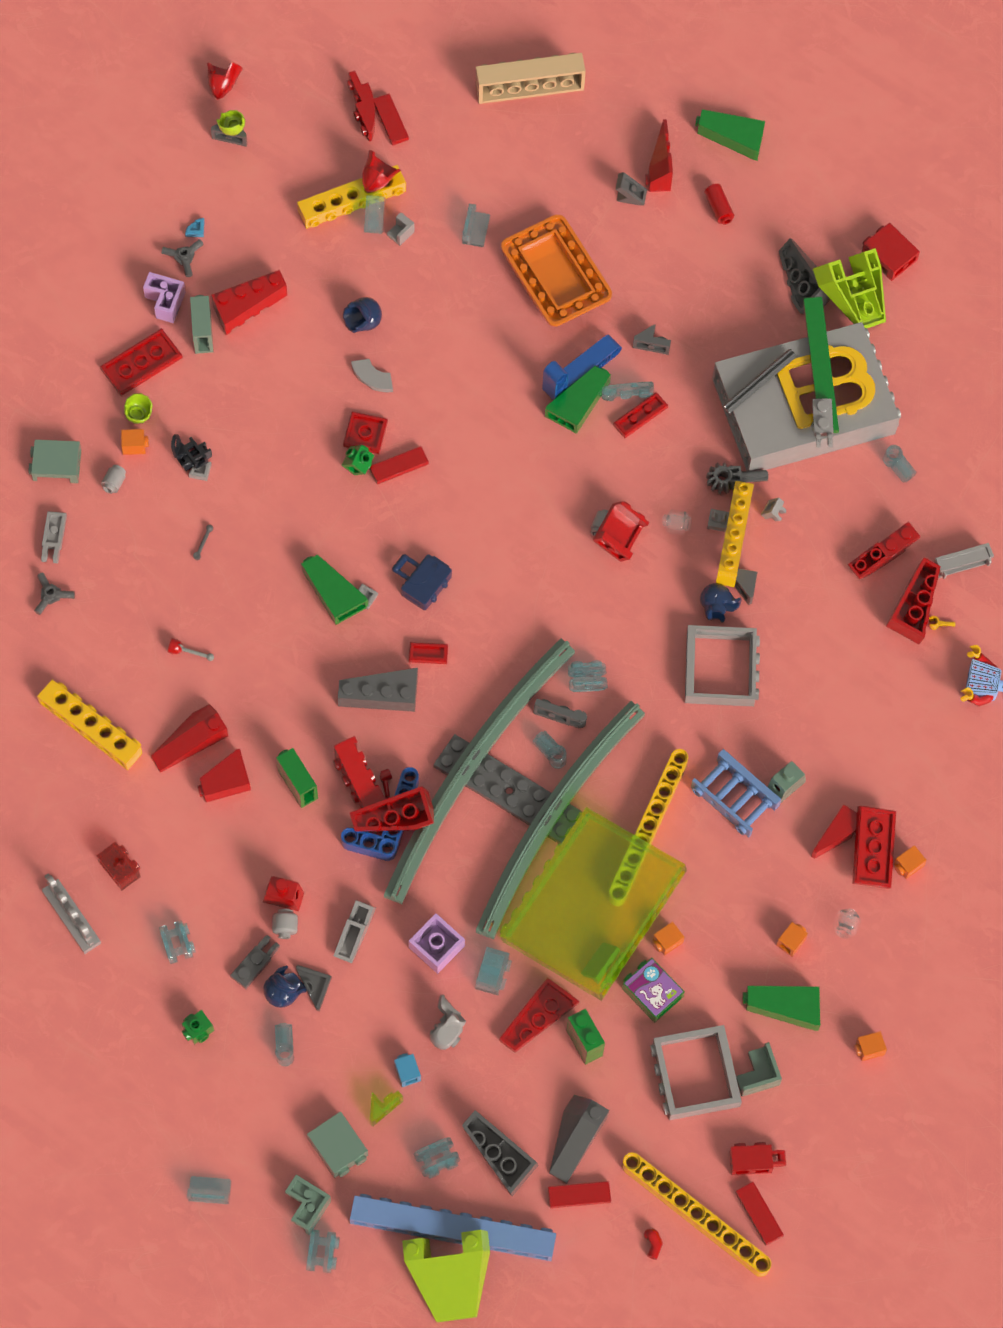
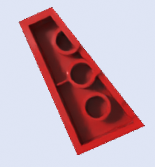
M925 557L921 560L886 627L917 644L922 642L925 638L926 626L941 566Z
M353 736L334 745L335 760H333L337 771L341 770L343 774L341 778L344 785L350 787L352 791L350 795L355 804L358 803L360 808L383 801L385 797L380 786L375 785L376 779L372 770L366 768L365 756L362 751L358 752V741Z

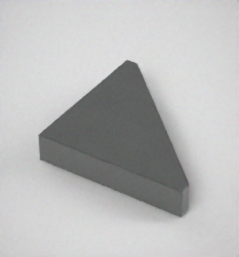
M297 965L296 970L316 1010L320 1012L332 976Z

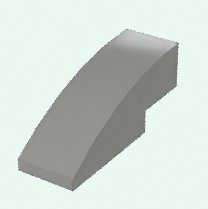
M358 900L355 901L333 955L334 957L353 963L376 907Z

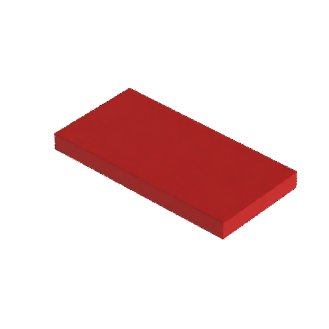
M161 328L101 365L100 369L120 396L179 361L183 356Z
M867 806L857 807L852 884L886 889L891 888L896 811Z

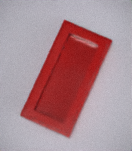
M410 642L409 662L447 664L448 644Z

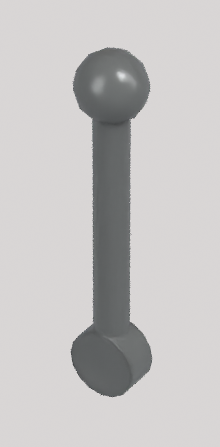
M212 525L206 526L207 531L198 551L193 554L195 560H200L201 558L200 553L209 533L213 531Z

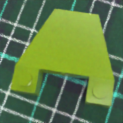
M876 248L848 257L854 274L848 277L845 276L841 260L813 268L820 289L853 324L862 322L864 328H870L886 322L882 270Z
M474 1230L461 1232L463 1253L432 1258L429 1239L417 1238L402 1241L404 1262L436 1322L477 1317L490 1255L488 1231Z

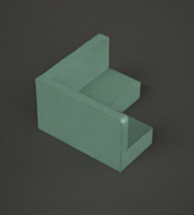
M769 1042L765 1043L762 1048L749 1051L748 1056L754 1071L736 1076L742 1097L779 1086L782 1081Z
M295 1175L285 1191V1194L301 1203L291 1221L303 1228L306 1234L310 1235L331 1203V1196L300 1176Z

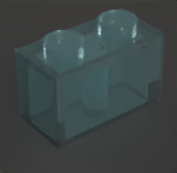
M366 195L364 232L383 233L386 196Z
M486 947L475 989L494 995H499L500 990H504L507 980L504 978L506 971H510L512 960H509L510 953Z

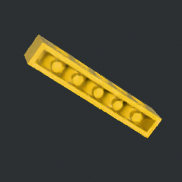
M398 165L392 166L393 168L399 169ZM400 171L387 184L389 186L367 193L362 184V178L297 202L298 213L306 229L316 227L325 221H332L341 215L351 214L357 209L367 208L373 203L383 202L389 197L403 194L406 191V181Z
M735 481L716 584L735 587L754 484Z
M52 679L37 696L39 703L127 771L143 754L138 740L135 738L130 739L119 726L117 728L114 727L110 719L104 715L101 717L97 714V710L92 705H85L81 702L82 699L76 693L71 694L68 692L67 687L63 683H56ZM59 699H66L62 704L57 703ZM74 710H81L77 715L72 714ZM89 721L96 722L93 726L86 725ZM104 732L111 733L108 737L101 736ZM120 743L125 744L121 749L116 748Z

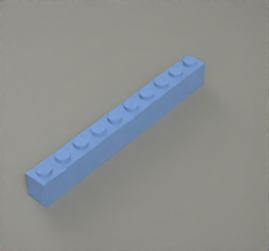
M367 1194L354 1196L350 1224L461 1245V1232L485 1230L488 1231L490 1250L552 1262L556 1233H553L552 1229L541 1228V1230L532 1229L533 1226L527 1224L516 1226L506 1220H501L499 1223L492 1221V1218L484 1216L478 1219L473 1218L468 1213L452 1214V1211L447 1209L435 1211L432 1210V1207L420 1205L419 1208L404 1201H401L400 1204L392 1203V1200L388 1198L376 1200L371 1199L372 1196Z

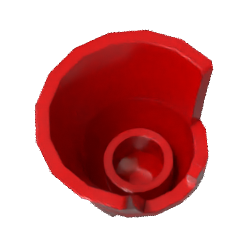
M233 62L229 64L227 69L207 63L208 84L212 95L217 100L223 98L232 90L243 68Z
M369 150L368 159L362 173V184L365 191L375 192L384 188L401 170L381 161L375 156L374 151Z

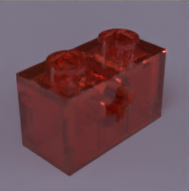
M114 842L96 856L100 865L122 891L141 877L139 872L141 868L134 859L131 861L127 855L129 853L123 845L119 847Z

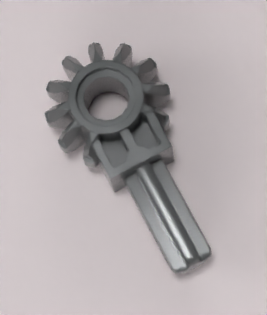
M717 462L715 467L711 466L709 468V472L706 475L708 479L707 486H712V491L717 489L719 494L722 491L727 494L729 489L734 490L735 481H768L767 470L741 472V466L731 465L726 467L725 462L722 466ZM718 477H725L726 480H720Z

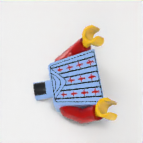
M972 645L970 648L973 651L967 652V656L970 658L974 657V659H972L969 666L966 688L960 690L965 695L960 699L961 701L967 700L977 706H982L994 701L998 691L1003 692V680H1000L1002 670L981 653V648L978 645Z

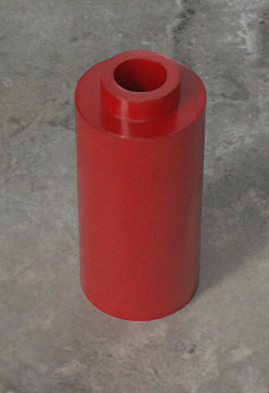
M717 183L708 186L704 193L717 222L723 225L729 224L735 215L721 184Z

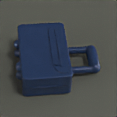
M403 554L392 567L394 573L407 580L401 587V595L422 610H427L432 602L437 601V596L443 588L448 587V582L452 578V569L449 568V565L429 554L425 556L420 564L406 554ZM407 561L417 567L411 576L400 570Z

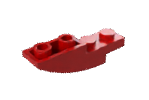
M354 70L348 73L349 80H347L349 90L354 92L355 111H353L355 120L361 124L362 135L366 136L368 141H372L375 131V104L372 90L368 82L361 84Z
M908 521L883 541L874 544L850 562L848 566L860 580L904 553L908 546L920 538V535Z

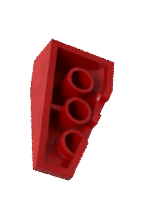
M663 119L649 165L648 174H645V185H649V192L671 191L673 166L667 119Z
M208 704L193 712L151 755V758L161 773L228 737L227 727L218 712Z
M423 786L350 812L355 831L417 830L434 824V808L429 792Z

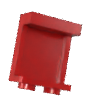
M891 223L878 228L876 234L872 237L868 236L862 243V252L876 248L880 264L888 271L887 277L891 281L918 260L920 253Z
M627 502L613 503L593 541L620 562L630 560L633 555L630 550L642 528L649 525V521L645 519L643 514L634 511Z

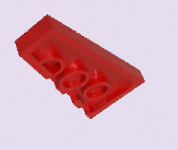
M547 978L499 1038V1041L513 1052H517L579 1004V1000Z

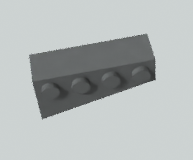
M418 668L339 680L338 706L415 712Z
M476 1110L462 1125L510 1195L513 1196L538 1167V1163Z

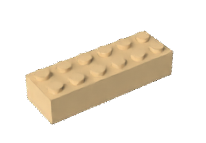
M570 53L561 56L553 55L545 58L536 57L530 60L476 66L478 102L483 104L582 91L585 86L586 73L582 53Z

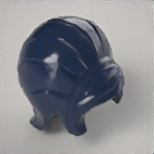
M362 297L349 303L343 311L345 324L348 330L353 333L376 328L382 318L380 305L370 297Z
M716 583L706 586L700 595V603L704 607L706 618L708 620L718 619L722 623L725 621L724 614L726 611L734 612L739 608L742 601L741 597L735 599L727 587Z
M287 965L278 968L265 981L263 986L266 1000L278 1008L291 1005L301 993H306L307 991L296 974H284L288 969Z

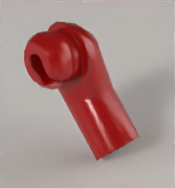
M647 1229L644 1232V1237L651 1243L647 1256L657 1260L663 1242L656 1229Z

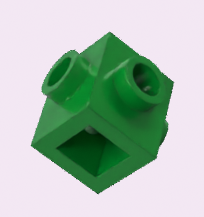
M364 445L351 446L346 451V457L341 466L353 475H363L371 467L374 455Z
M200 1010L195 1015L190 1014L183 1020L182 1027L184 1030L181 1032L187 1041L192 1040L195 1045L198 1042L202 1043L207 1040L209 1034L214 1031V1027L204 1012Z

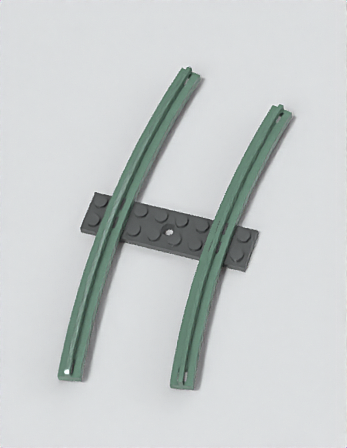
M561 638L511 690L470 743L454 734L433 764L434 768L446 774L447 777L431 801L434 808V824L414 831L387 886L384 898L403 904L411 883L433 839L464 787H467L530 825L506 865L476 928V933L494 939L524 875L545 839L549 837L565 847L584 819L585 813L572 806L570 802L607 755L645 716V713L640 709V705L630 701L585 749L552 793L488 755V752L526 704L562 665L575 654V650L570 646V643L568 641L565 642ZM634 712L637 713L635 716L629 719ZM511 788L513 792L507 794L505 790ZM491 923H493L491 930L488 931Z

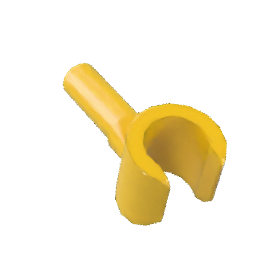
M937 616L929 617V621L937 622L936 624H929L932 630L938 629L939 626L955 627V622L939 621Z

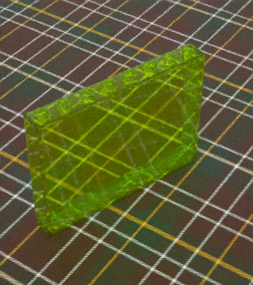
M586 807L583 812L580 811L577 815L574 826L567 830L566 838L562 844L559 843L556 846L552 859L546 861L542 874L534 879L531 890L524 894L519 908L516 907L512 912L509 923L502 927L500 937L507 945L602 1001L687 872V868L684 863Z

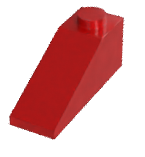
M843 805L814 848L811 857L815 859L851 839L856 833L857 812Z

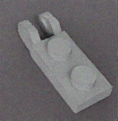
M813 399V426L816 448H821V436H827L828 448H832V399Z
M47 512L42 541V562H46L48 559V549H54L53 563L59 562L67 513Z

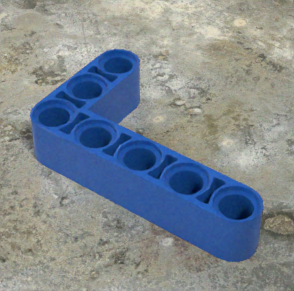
M606 335L565 368H562L556 361H552L543 371V391L552 400L556 399L594 366L602 368L620 353L622 347L610 335Z
M408 767L402 771L394 796L418 787L419 774L415 768ZM407 776H413L415 779L410 782L407 781L405 778ZM346 828L341 833V843L344 849L390 861L397 854L404 830H398V833L395 835L389 834L388 831H383L382 836L365 831H355L354 828ZM348 836L355 838L353 842H347L345 839ZM370 841L374 845L372 847H365L364 843ZM391 847L393 850L386 853L383 851V848Z

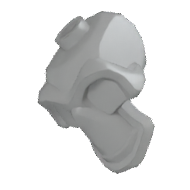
M440 995L437 1007L444 1015L440 1019L441 1023L435 1024V1028L430 1031V1040L435 1047L440 1050H446L450 1046L454 1048L461 1038L458 1036L462 1033L466 1020L461 1016L460 1012L453 1008L445 998V995Z

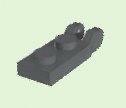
M536 699L533 710L534 714L580 729L585 727L587 720L586 712L581 710L572 711L566 706H558L545 699Z
M268 935L259 942L258 946L253 948L230 975L233 980L245 989L250 986L268 965L280 947L276 942L271 946L267 954L263 952V948L270 941Z

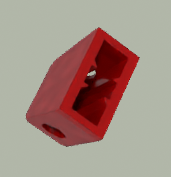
M271 876L263 903L299 911L304 891L298 882Z

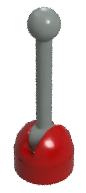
M172 638L170 641L168 653L179 654L181 651L205 657L209 661L214 659L212 653L205 654L184 648L178 639Z

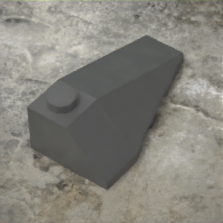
M789 238L779 250L783 270L787 273V285L791 288L792 292L791 300L800 314H804V298L822 297L823 306L830 301V298L817 284L813 268L817 266L796 242Z
M577 1095L572 1097L563 1112L549 1174L566 1184L568 1183L607 1120L610 1110L591 1099Z

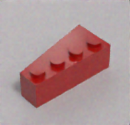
M278 270L212 294V304L225 334H229L232 329L237 326L240 327L250 317H255L264 308H269L286 297L287 285L281 271Z

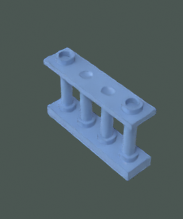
M723 749L717 757L718 765L701 783L694 778L691 788L695 795L698 797L702 796L734 824L736 830L741 835L745 834L749 838L753 830L750 825L767 808H772L775 811L780 806L781 798ZM723 770H728L732 774V778L714 795L707 787ZM742 782L747 787V791L729 808L721 800L737 783ZM753 795H757L762 803L745 820H742L736 812Z

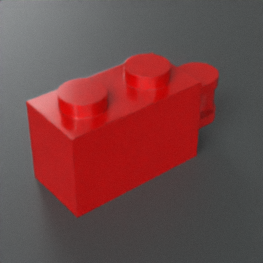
M757 1142L751 1146H746L745 1143H737L729 1151L731 1175L772 1173L773 1167L786 1166L785 1150H772V1145H766V1142ZM773 1156H777L778 1161H773Z

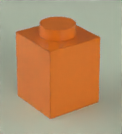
M144 429L121 430L123 455L146 454V447H149V436H145Z
M914 845L896 858L894 868L900 876L903 875L907 879L923 868L927 860Z
M671 922L654 934L652 944L658 952L661 951L665 956L681 945L685 937L674 922Z
M791 922L778 939L776 946L793 957L806 940L808 933L802 925Z
M881 1031L858 1037L854 1045L856 1055L860 1056L861 1061L883 1056L887 1051Z

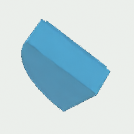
M204 218L197 219L188 226L185 236L204 237Z

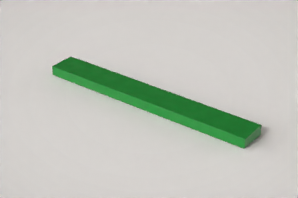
M822 297L804 298L803 304L815 399H832L833 433H839Z

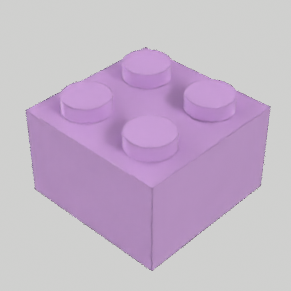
M436 913L409 940V949L437 974L465 947V939Z

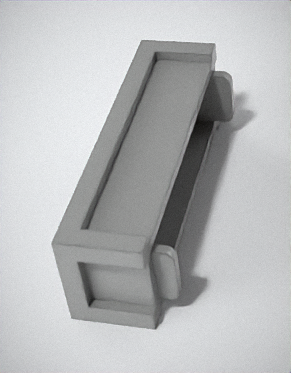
M986 543L937 557L934 563L941 566L938 579L942 577L945 579L947 575L987 564V566H990L994 554L990 544Z

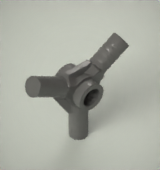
M198 239L190 247L177 248L176 250L163 247L161 254L173 256L180 265H183L185 276L191 277L193 274L190 263H192L194 258V252L204 244Z
M44 573L37 575L43 587L41 589V602L34 610L38 615H41L48 604L51 605L59 601L60 598L75 599V591H61L57 586L49 584Z

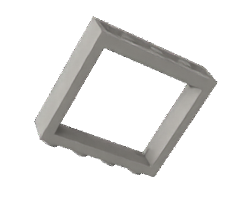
M688 625L685 703L754 707L755 700H759V689L756 688V682H759V671H756V664L760 662V653H756V647L760 646V636H757V628ZM695 638L749 641L748 696L694 693Z
M724 1025L653 1038V1045H650L651 1055L656 1058L657 1064H654L655 1074L660 1076L659 1092L660 1095H664L665 1103H663V1110L665 1115L668 1114L669 1120L741 1106V1096ZM716 1036L730 1098L675 1108L662 1046Z

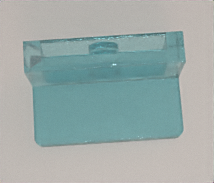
M469 204L462 234V244L484 247L490 214L476 212L475 204Z
M192 1176L190 1178V1187L187 1191V1199L193 1202L229 1204L231 1180Z

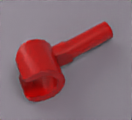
M386 769L381 771L380 779L384 785L385 797H390L387 780L392 779L390 770Z

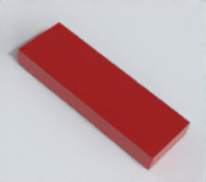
M390 93L374 98L375 108L391 144L395 145L409 140L407 131Z
M655 392L613 422V426L626 438L667 409L668 404Z
M422 446L374 464L370 467L376 483L380 484L428 465L429 461Z
M609 1181L548 1187L550 1208L611 1203Z
M754 1181L736 1190V1195L765 1246L784 1236Z

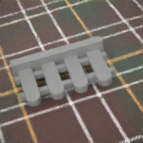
M49 873L45 875L48 886L43 888L42 892L84 954L100 945V939L59 879L55 881Z

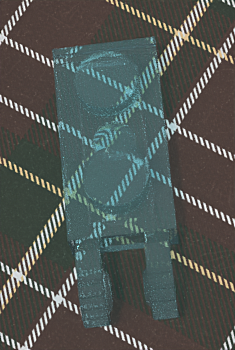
M651 381L609 385L603 387L601 397L605 401H613L616 397H621V399H629L632 396L646 398L653 395L654 384Z

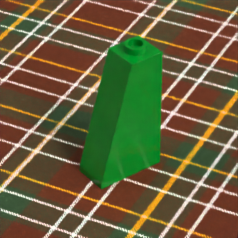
M702 109L701 116L696 118L697 134L752 160L758 161L765 121Z
M594 366L546 406L545 417L577 434L610 384L611 374L604 368Z
M318 554L314 557H307L301 563L303 573L335 625L369 606L366 596Z
M747 986L746 992H743L742 1001L743 1004H746V1011L819 1031L821 1025L819 987Z

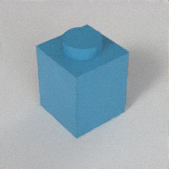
M401 1054L394 1060V1066L402 1087L421 1081V1075L414 1054Z

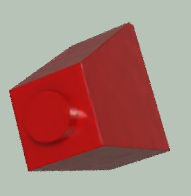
M236 749L200 778L201 785L198 786L200 797L204 796L206 802L251 790L240 749Z

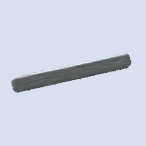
M788 349L723 405L724 410L727 413L734 411L796 357L795 352Z

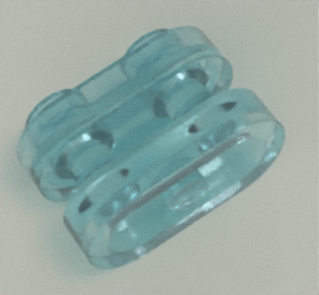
M599 660L592 661L591 663L572 662L568 666V676L573 678L569 681L570 691L589 692L607 689V678L601 677L607 673L606 664Z
M182 920L174 922L175 928L168 930L166 925L159 927L170 964L178 962L176 956L184 954L186 960L192 958V953L196 952L193 941L189 942L187 935L190 934L187 923L183 924ZM178 936L181 947L174 948L171 938Z
M451 1137L441 1139L414 1153L416 1161H423L425 1164L420 1168L424 1177L433 1178L439 1175V1171L443 1169L451 1170L458 1166V1162L461 1160L458 1153H451L449 1150L454 1146ZM440 1153L443 1154V1157L432 1161L431 1157Z
M311 1230L306 1265L307 1271H315L316 1265L323 1266V1273H331L332 1269L336 1270L337 1257H334V1249L339 1248L340 1237H336V1232L328 1231L327 1237H320V1230ZM318 1245L326 1246L324 1258L317 1257Z

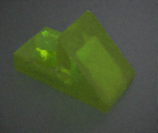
M396 1091L394 1094L393 1092L389 1093L383 1099V1103L372 1092L370 1125L372 1127L403 1102V1095L399 1091Z

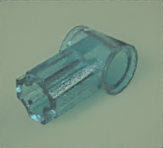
M891 445L887 448L883 457L884 464L891 467L903 483L912 479L917 472L903 456L902 449L897 445ZM889 454H894L897 458H891Z
M546 731L536 735L533 744L550 761L551 766L556 769L564 767L567 762L566 749L558 745ZM561 755L562 758L555 759L554 756Z
M280 1023L275 1025V1054L279 1065L286 1067L294 1061L292 1024ZM282 1052L290 1053L286 1058L280 1057Z

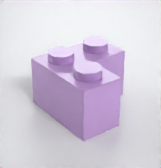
M149 272L143 286L145 298L157 301L154 307L157 319L174 323L186 293L185 284L183 281Z

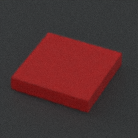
M352 411L343 447L350 448L351 446L364 445L369 449V452L380 454L388 419Z

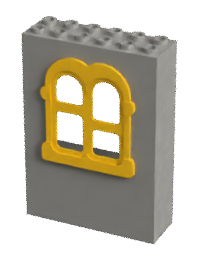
M862 322L827 331L830 358L844 356L852 364V369L848 374L836 378L832 377L833 386L853 382L862 389V396L859 400L836 407L839 433H833L832 448H828L827 436H821V448H816L813 413L806 414L799 399V396L814 392V384L796 388L789 373V370L811 363L808 337L715 362L712 380L723 407L729 399L788 349H791L796 354L794 360L734 411L727 413L724 410L746 471L772 469L896 433L901 412L894 404V394L892 391H889L888 379L886 375L883 376L881 371V361L877 360L875 356V346L870 343L869 331L867 328H864Z

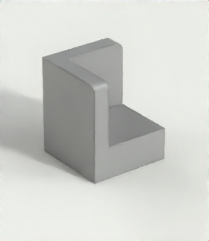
M399 213L396 216V225L387 232V236L400 246L415 232L414 222L403 213Z

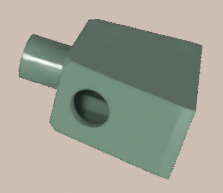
M791 761L771 778L768 788L781 798L782 803L806 782V777L801 769Z

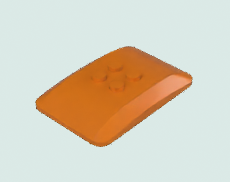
M553 215L502 241V252L549 325L560 326L607 303L612 298L611 288L564 216Z

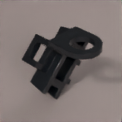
M174 434L171 441V449L174 458H177L185 471L193 467L198 469L208 463V459L212 457V451L210 448L207 449L206 442L197 445L193 438L190 437V442L184 445L181 442L180 436Z

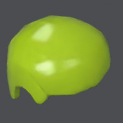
M237 110L221 113L220 119L216 120L220 131L230 136L238 135L243 130L246 122L243 114Z
M142 393L133 394L125 402L124 415L132 423H144L151 416L153 404L148 396Z

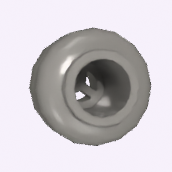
M279 909L273 915L272 932L279 935L278 938L290 939V936L298 931V916L293 913V910Z

